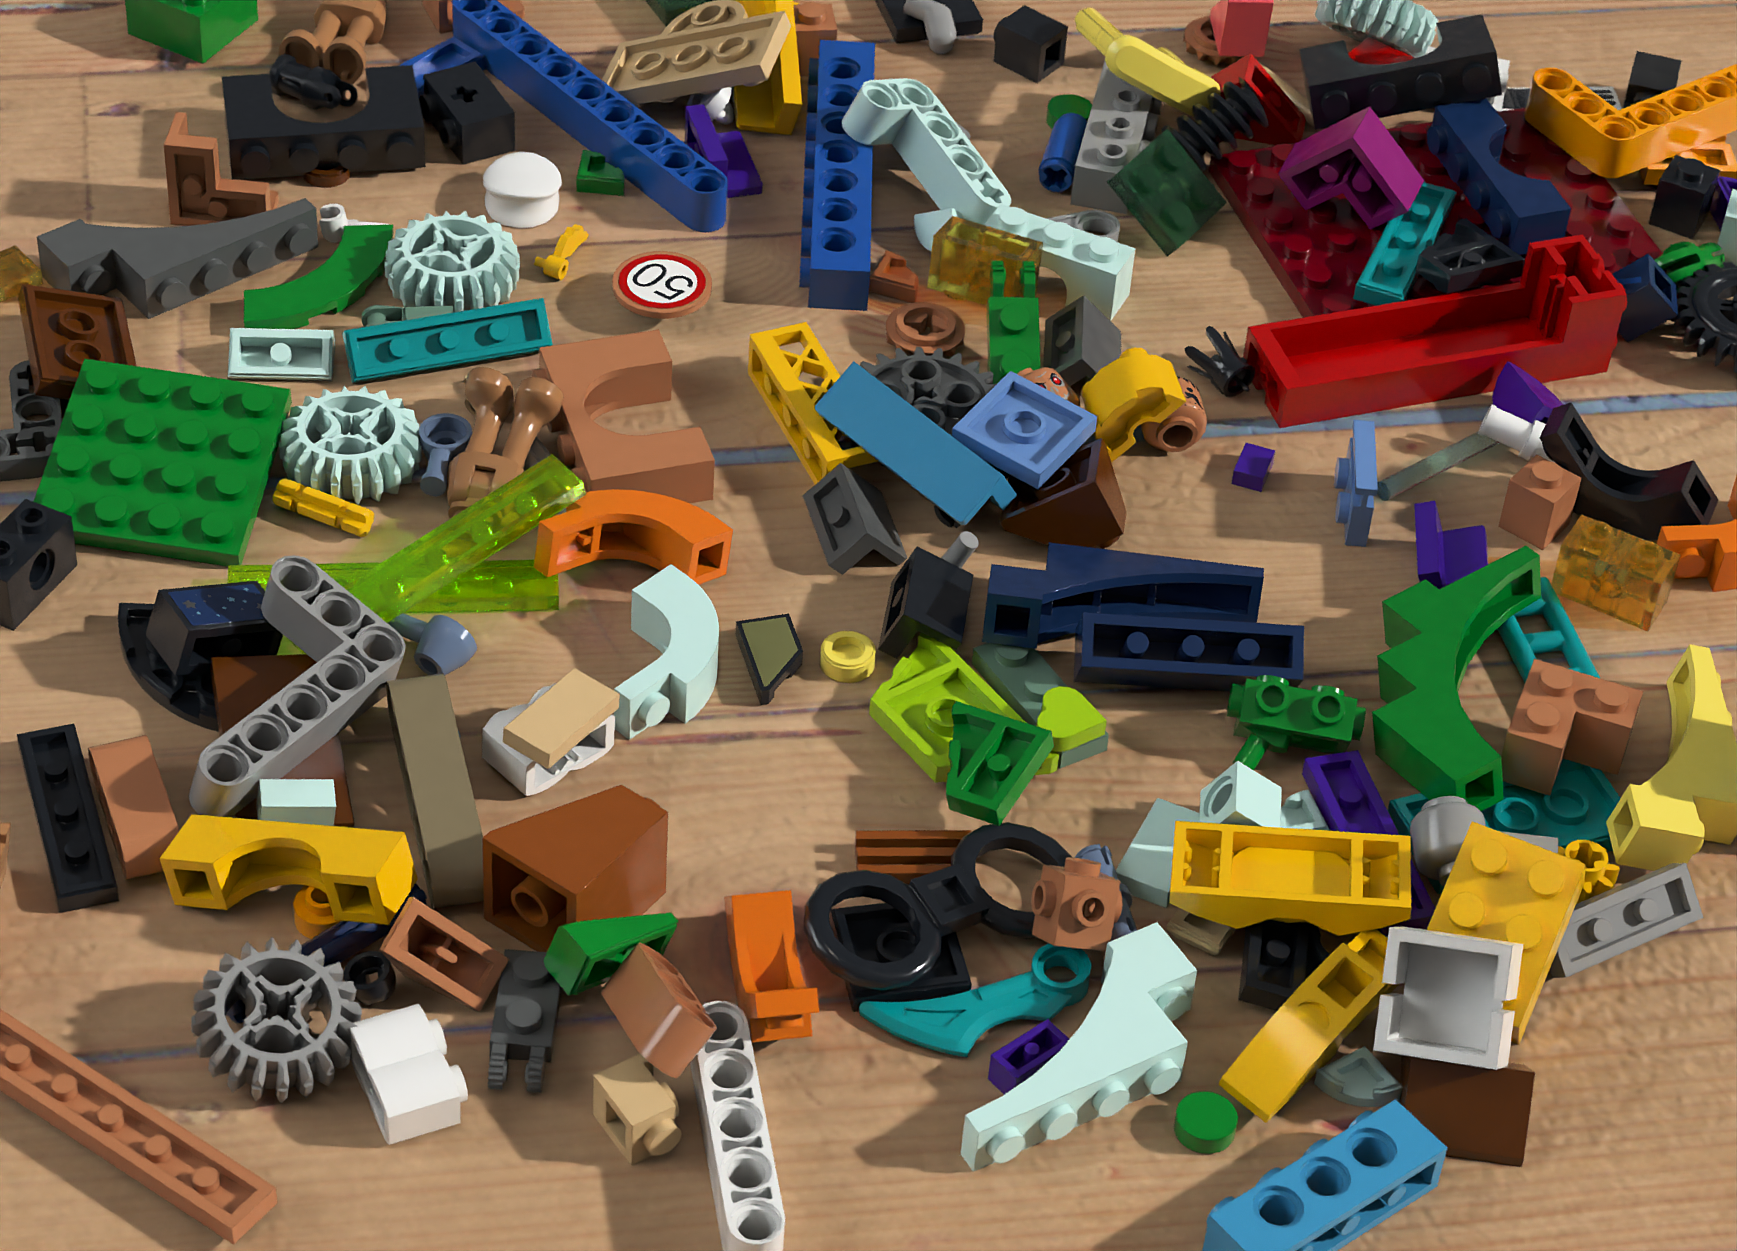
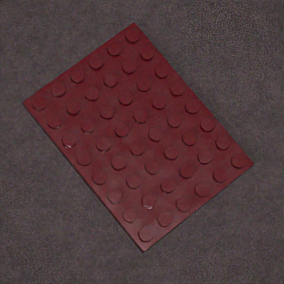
M1525 108L1497 111L1507 124L1499 164L1520 176L1550 180L1571 208L1565 237L1583 234L1595 252L1601 255L1605 271L1609 270L1612 274L1647 254L1654 260L1662 256V251L1605 177L1590 171L1529 124L1524 116ZM1432 122L1407 124L1402 127L1387 129L1422 176L1425 183L1456 192L1454 206L1438 238L1443 233L1453 235L1456 222L1464 218L1493 237L1488 225L1479 213L1471 207L1468 198L1456 182L1450 179L1448 171L1437 156L1429 150L1427 131L1432 126ZM1295 143L1278 144L1272 147L1247 151L1237 150L1232 153L1222 154L1223 158L1220 161L1211 156L1209 173L1302 317L1376 306L1355 300L1353 297L1355 286L1389 221L1369 229L1343 193L1305 210L1278 175ZM1521 254L1520 256L1526 259L1527 254ZM1419 274L1407 300L1444 295L1446 293L1438 291L1434 284ZM1521 277L1500 281L1497 285H1483L1463 291L1517 283L1521 281Z

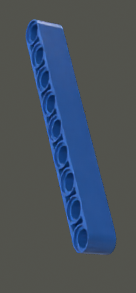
M452 0L453 37L485 56V69L589 151L604 155L605 162L615 168L619 167L623 171L625 179L688 228L698 232H713L724 226L726 222L728 182L723 172L499 1Z

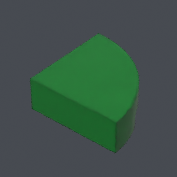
M583 150L576 177V192L624 196L623 171L619 167L615 168L605 162L604 155Z

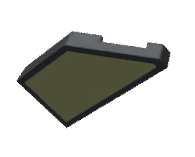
M789 614L736 621L735 636L760 705L769 704L774 698V691L786 678H791L802 665L803 649Z

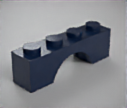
M1487 98L1435 106L1432 126L1427 131L1429 150L1437 156L1448 171L1450 179L1456 182L1468 198L1471 207L1479 213L1488 225L1493 237L1519 255L1527 254L1529 243L1565 237L1571 208L1550 180L1520 176L1499 164L1507 124Z

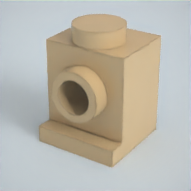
M641 1054L593 1075V1115L631 1166L653 1155L660 1156L669 1152L678 1144L682 1136L681 1130L675 1123V1117L679 1115L677 1099L668 1084L657 1082L653 1077L654 1065Z

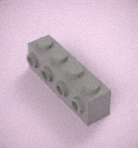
M1105 61L1075 165L1071 205L1127 214L1131 195L1138 197L1141 195L1144 173L1148 167L1151 145L1155 140L1158 117L1161 116L1163 102L1117 77L1108 69Z

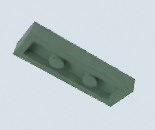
M985 643L973 648L972 665L992 689L1028 724L1037 725V718L1041 713L1042 699L1045 692L1058 686L1068 687L1035 648ZM1105 731V735L1071 750L1057 752L1059 754V769L1107 751L1109 734Z

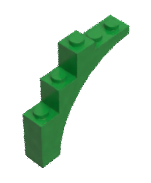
M1524 546L1441 589H1438L1425 579L1382 601L1385 644L1391 649L1377 655L1380 698L1387 704L1372 712L1375 754L1429 800L1443 796H1458L1464 798L1468 804L1474 805L1480 811L1504 800L1502 757L1476 731L1461 706L1458 691L1468 664L1484 641L1512 615L1541 598L1540 555L1528 546Z

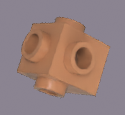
M1067 857L1064 867L1043 864L1041 880L1036 882L1031 898L1032 910L1035 914L1032 935L1054 946L1106 951L1107 943L1111 941L1113 924L1119 920L1122 911V895L1119 890L1120 881L1101 873V863L1092 860Z

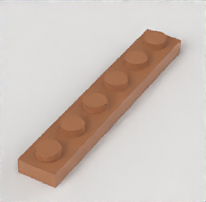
M0 1009L1 1092L233 1245L277 1204L275 1186Z

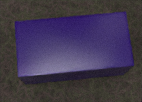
M1048 1019L991 1054L988 1080L1005 1095L1042 1068L1064 1047L1069 1038Z

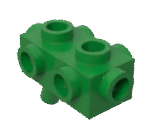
M1260 675L1256 677V680L1246 679L1244 685L1233 683L1226 716L1236 718L1233 736L1247 738L1233 760V764L1239 761L1254 770L1267 749L1272 752L1285 753L1289 746L1330 754L1346 752L1351 740L1360 741L1366 708L1358 707V699L1345 697L1343 690L1332 686L1316 685L1312 686L1311 690L1289 686L1288 680L1272 675Z

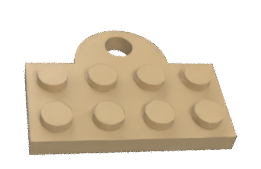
M715 0L703 3L675 18L667 25L661 35L620 43L602 81L635 106L659 100L671 102L681 96L701 92L703 94H713L723 88L738 85L755 86L768 79L789 33L791 24L785 10L748 18L743 5L735 0Z

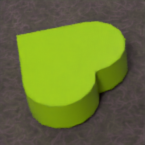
M1058 686L1045 692L1042 699L1041 713L1037 718L1036 726L1052 731L1054 742L1052 751L1063 752L1105 735L1107 720L1076 689Z

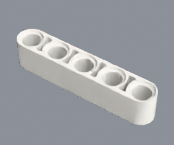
M727 1001L705 1003L702 1006L716 1025L717 1030L694 1057L690 1065L723 1251H783L785 1215L748 1021L744 1011L735 1004Z

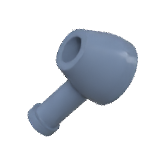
M449 413L436 414L425 419L420 425L419 441L421 449L428 460L426 473L422 475L420 481V488L429 496H441L445 493L448 484L446 477L449 462L459 453L464 452L472 434V427L461 416Z
M393 606L388 607L381 616L402 637L418 643L414 660L418 667L428 675L442 673L447 675L466 664L477 651V644L472 635L460 623L450 617L435 615L427 623L406 615L401 609Z

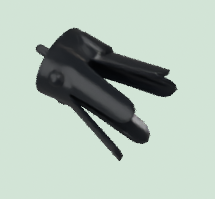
M1208 326L1206 328V335L1218 354L1210 358L1197 348L1187 346L1185 348L1186 355L1205 371L1188 365L1187 368L1210 379L1213 386L1226 397L1237 396L1244 390L1249 392L1250 388L1248 386L1255 376L1254 367L1248 364L1247 359L1239 356L1226 331L1223 332V339L1215 328Z

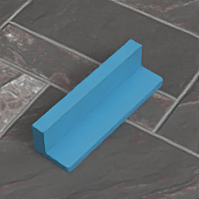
M854 361L815 405V410L821 417L960 525H966L988 499L1004 511L1017 495L999 471Z

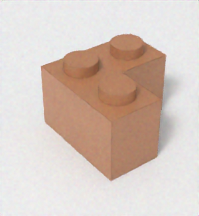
M1534 659L1505 738L1501 754L1503 782L1550 796L1563 759L1618 775L1644 691Z

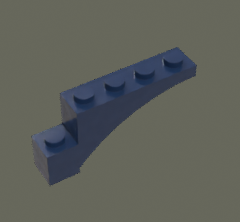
M1049 543L1046 571L991 564L982 642L1037 649L1038 643L1075 633L1076 626L1083 612L1257 623L1264 580V568Z

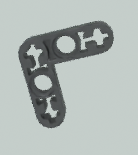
M27 360L15 365L9 375L14 429L0 430V481L42 477L62 423L60 398L30 393L29 385L34 384L30 363ZM36 414H46L50 416L49 418L40 421H28L25 419L28 416Z

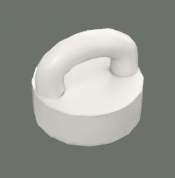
M731 87L723 88L713 94H703L702 92L691 94L688 106L704 104L711 121L716 119L721 124L727 125L732 123L734 119V111L729 102Z

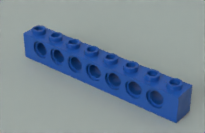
M820 40L819 58H809L799 287L809 288L808 308L867 311L873 145H865L851 138L844 131L842 120L864 82L874 80L875 43Z

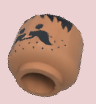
M1179 376L1177 378L1186 402L1160 424L1151 421L1140 424L1146 442L1158 450L1169 452L1186 450L1198 442L1206 431L1207 416L1199 390L1190 380Z

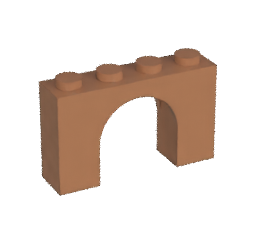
M659 329L539 347V369L532 370V377L549 380L558 386L563 393L564 398L560 411L547 424L550 433L557 432L558 434L557 447L562 466L570 465V479L578 494L597 490L622 489L661 494L687 503L713 500L715 459L700 426L649 435H625L607 430L593 421L602 414L612 410L671 401L672 359Z

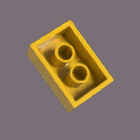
M1472 821L1427 930L1523 944L1517 998L1504 1001L1503 1003L1504 1010L1515 1011L1511 1042L1519 1045L1583 889L1586 864Z

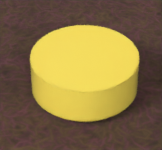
M840 631L826 637L821 644L820 667L826 676L835 681L843 683L862 681L869 677L874 670L875 645L867 636L858 632Z

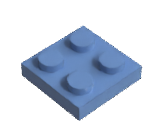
M1010 371L952 428V436L984 461L1039 489L1095 432L1098 416Z

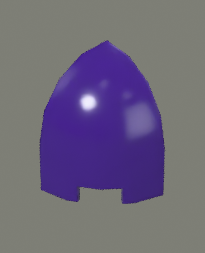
M1507 361L1497 378L1492 396V403L1497 408L1532 424L1536 419L1546 425L1553 408L1564 405L1542 383L1509 361Z

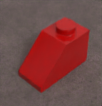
M1251 53L1211 76L1219 84L1221 89L1220 96L1224 99L1223 85L1226 82H1232L1241 88L1238 77H1241L1254 92L1266 113L1269 123L1267 128L1253 120L1250 122L1254 137L1249 139L1238 131L1235 133L1236 139L1270 145L1292 144L1302 140L1306 123L1304 115Z

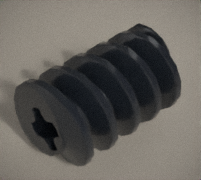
M1238 77L1241 88L1232 82H1226L1223 85L1225 99L1217 93L1208 95L1207 100L1210 110L1196 103L1192 107L1195 121L1186 115H1179L1176 120L1179 132L1169 125L1162 127L1161 133L1165 141L1187 171H1189L1188 166L1191 164L1203 172L1207 170L1204 159L1206 153L1220 161L1223 157L1219 144L1222 142L1234 150L1237 149L1236 132H1241L1249 139L1254 137L1250 122L1253 120L1264 128L1269 126L1262 104L1241 77Z

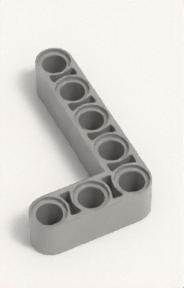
M296 555L284 556L272 565L261 604V611L265 619L317 663L201 752L189 793L190 804L200 815L234 816L258 797L259 779H281L387 695L386 682L396 680L406 648L403 637L315 563L305 557Z

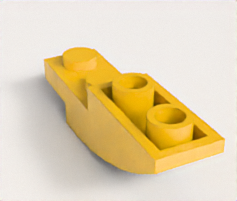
M1377 929L1360 932L1348 945L1342 942L1264 1025L1221 1077L1218 1085L1267 1123L1317 1073V1070L1322 1068L1336 1054L1342 1041L1379 1005L1380 995L1390 994L1399 985L1382 983L1388 938Z

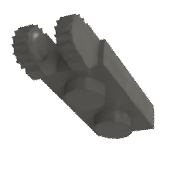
M505 949L504 956L509 958V961L500 976L490 1036L489 1089L503 1090L504 1083L508 1077V1059L529 1061L526 1064L525 1070L527 1092L542 1093L546 1063L552 1060L562 987L544 965V957L547 952Z

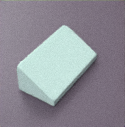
M230 328L228 379L332 381L335 356L333 330Z

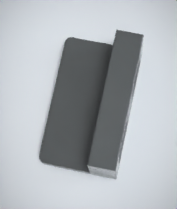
M1084 295L1045 320L1043 367L1055 369L1069 386L1086 376L1092 379L1100 369L1119 359L1121 355L1120 330Z
M842 463L803 495L827 563L843 575L873 549L897 565L902 564L907 559L882 492Z

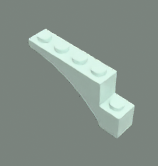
M1158 922L1107 943L1101 979L1103 986L1100 994L1082 1025L1064 1047L1033 1076L1002 1097L965 1115L961 1156L973 1172L995 1162H1007L1016 1157L1022 1150L1047 1139H1060L1079 1125L1100 1116H1112L1125 1105L1150 1094H1162L1181 1081L1188 1041L1171 1021L1178 1019L1186 1011L1190 1010L1197 969Z

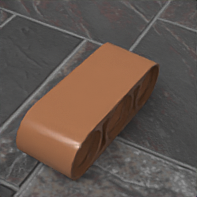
M147 735L88 747V757L94 785L124 878L129 880L164 872L159 858L178 834L179 827Z
M637 943L601 989V994L635 1048L647 1061L670 1077L679 1078L717 1030L716 1025L680 972L661 954L643 943Z

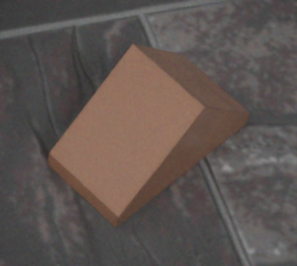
M409 897L379 949L405 977L478 1012L482 1009L509 961V958L414 897Z

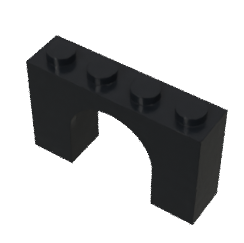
M1483 15L1436 23L1439 46L1426 55L1399 63L1372 65L1356 62L1349 57L1345 40L1299 49L1305 90L1315 130L1327 128L1368 107L1372 108L1378 118L1431 109L1440 105L1457 104L1502 95L1497 51Z
M413 65L365 68L367 105L359 113L349 118L326 123L300 121L278 110L273 101L270 74L222 77L224 114L232 179L303 176L304 173L313 171L315 168L331 170L337 166H343L349 169V172L424 168V124Z

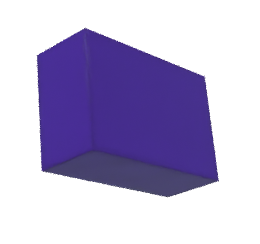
M1245 443L1233 471L1231 484L1261 492L1272 468L1276 450Z

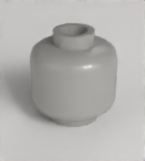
M1443 796L1432 799L1422 806L1421 811L1412 819L1410 825L1417 869L1425 877L1439 880V883L1443 886L1447 882L1471 822L1486 826L1483 813L1474 805L1468 804L1464 798Z

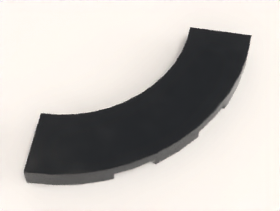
M119 603L118 626L122 653L132 676L141 688L171 713L203 728L219 732L210 672L175 676L146 636L154 604Z

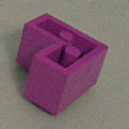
M1371 107L1359 111L1295 143L1278 173L1305 210L1343 193L1369 229L1408 212L1424 182L1422 176Z

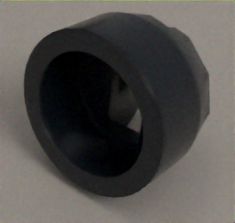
M367 951L358 954L348 962L343 973L344 981H353L356 1000L365 1005H372L380 1000L384 1002L395 991L397 982L395 971L391 962L379 951ZM378 973V979L371 983L369 975Z

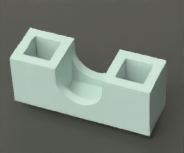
M1000 204L981 228L976 276L990 281L991 261H1003L1004 268L1006 269L1004 286L1021 291L1019 271L1022 262L1034 261L1035 271L1039 266L1046 267L1057 273L1064 281L1067 289L1065 306H1068L1084 295L1111 321L1129 296L1136 248L1118 243L1111 238L1100 237L1073 228L1066 223L1055 222L1028 213L1021 208Z

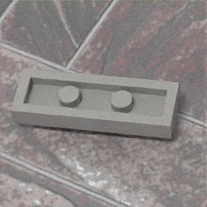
M1669 864L1576 904L1550 967L1552 977H1569L1704 918L1687 864Z

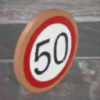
M652 251L635 255L622 262L613 274L612 290L616 300L627 310L649 318L670 319L691 314L703 307L712 293V278L707 268L692 257L670 251Z

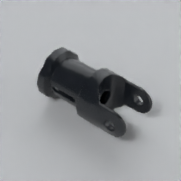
M288 54L280 55L269 72L273 94L278 96L288 94L302 99L303 104L317 110L323 107L334 109L339 105L350 107L358 99L357 89L352 84L340 80L331 70L319 66L313 69L297 63L295 57ZM347 90L351 94V97L349 99L346 98Z

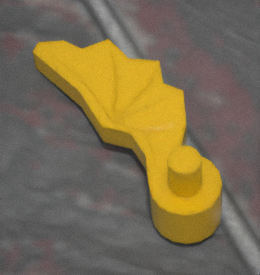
M581 225L567 226L564 234H561L556 244L553 255L550 254L547 259L537 256L534 265L543 268L544 275L562 280L569 266L566 257H571L577 247L588 238L587 231H584Z

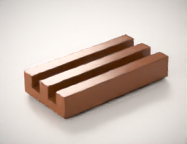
M971 830L856 831L854 844L856 871L869 870L889 874L909 885L911 879L950 867L951 855L960 840L969 834ZM869 864H903V865H869ZM926 864H946V865H926Z

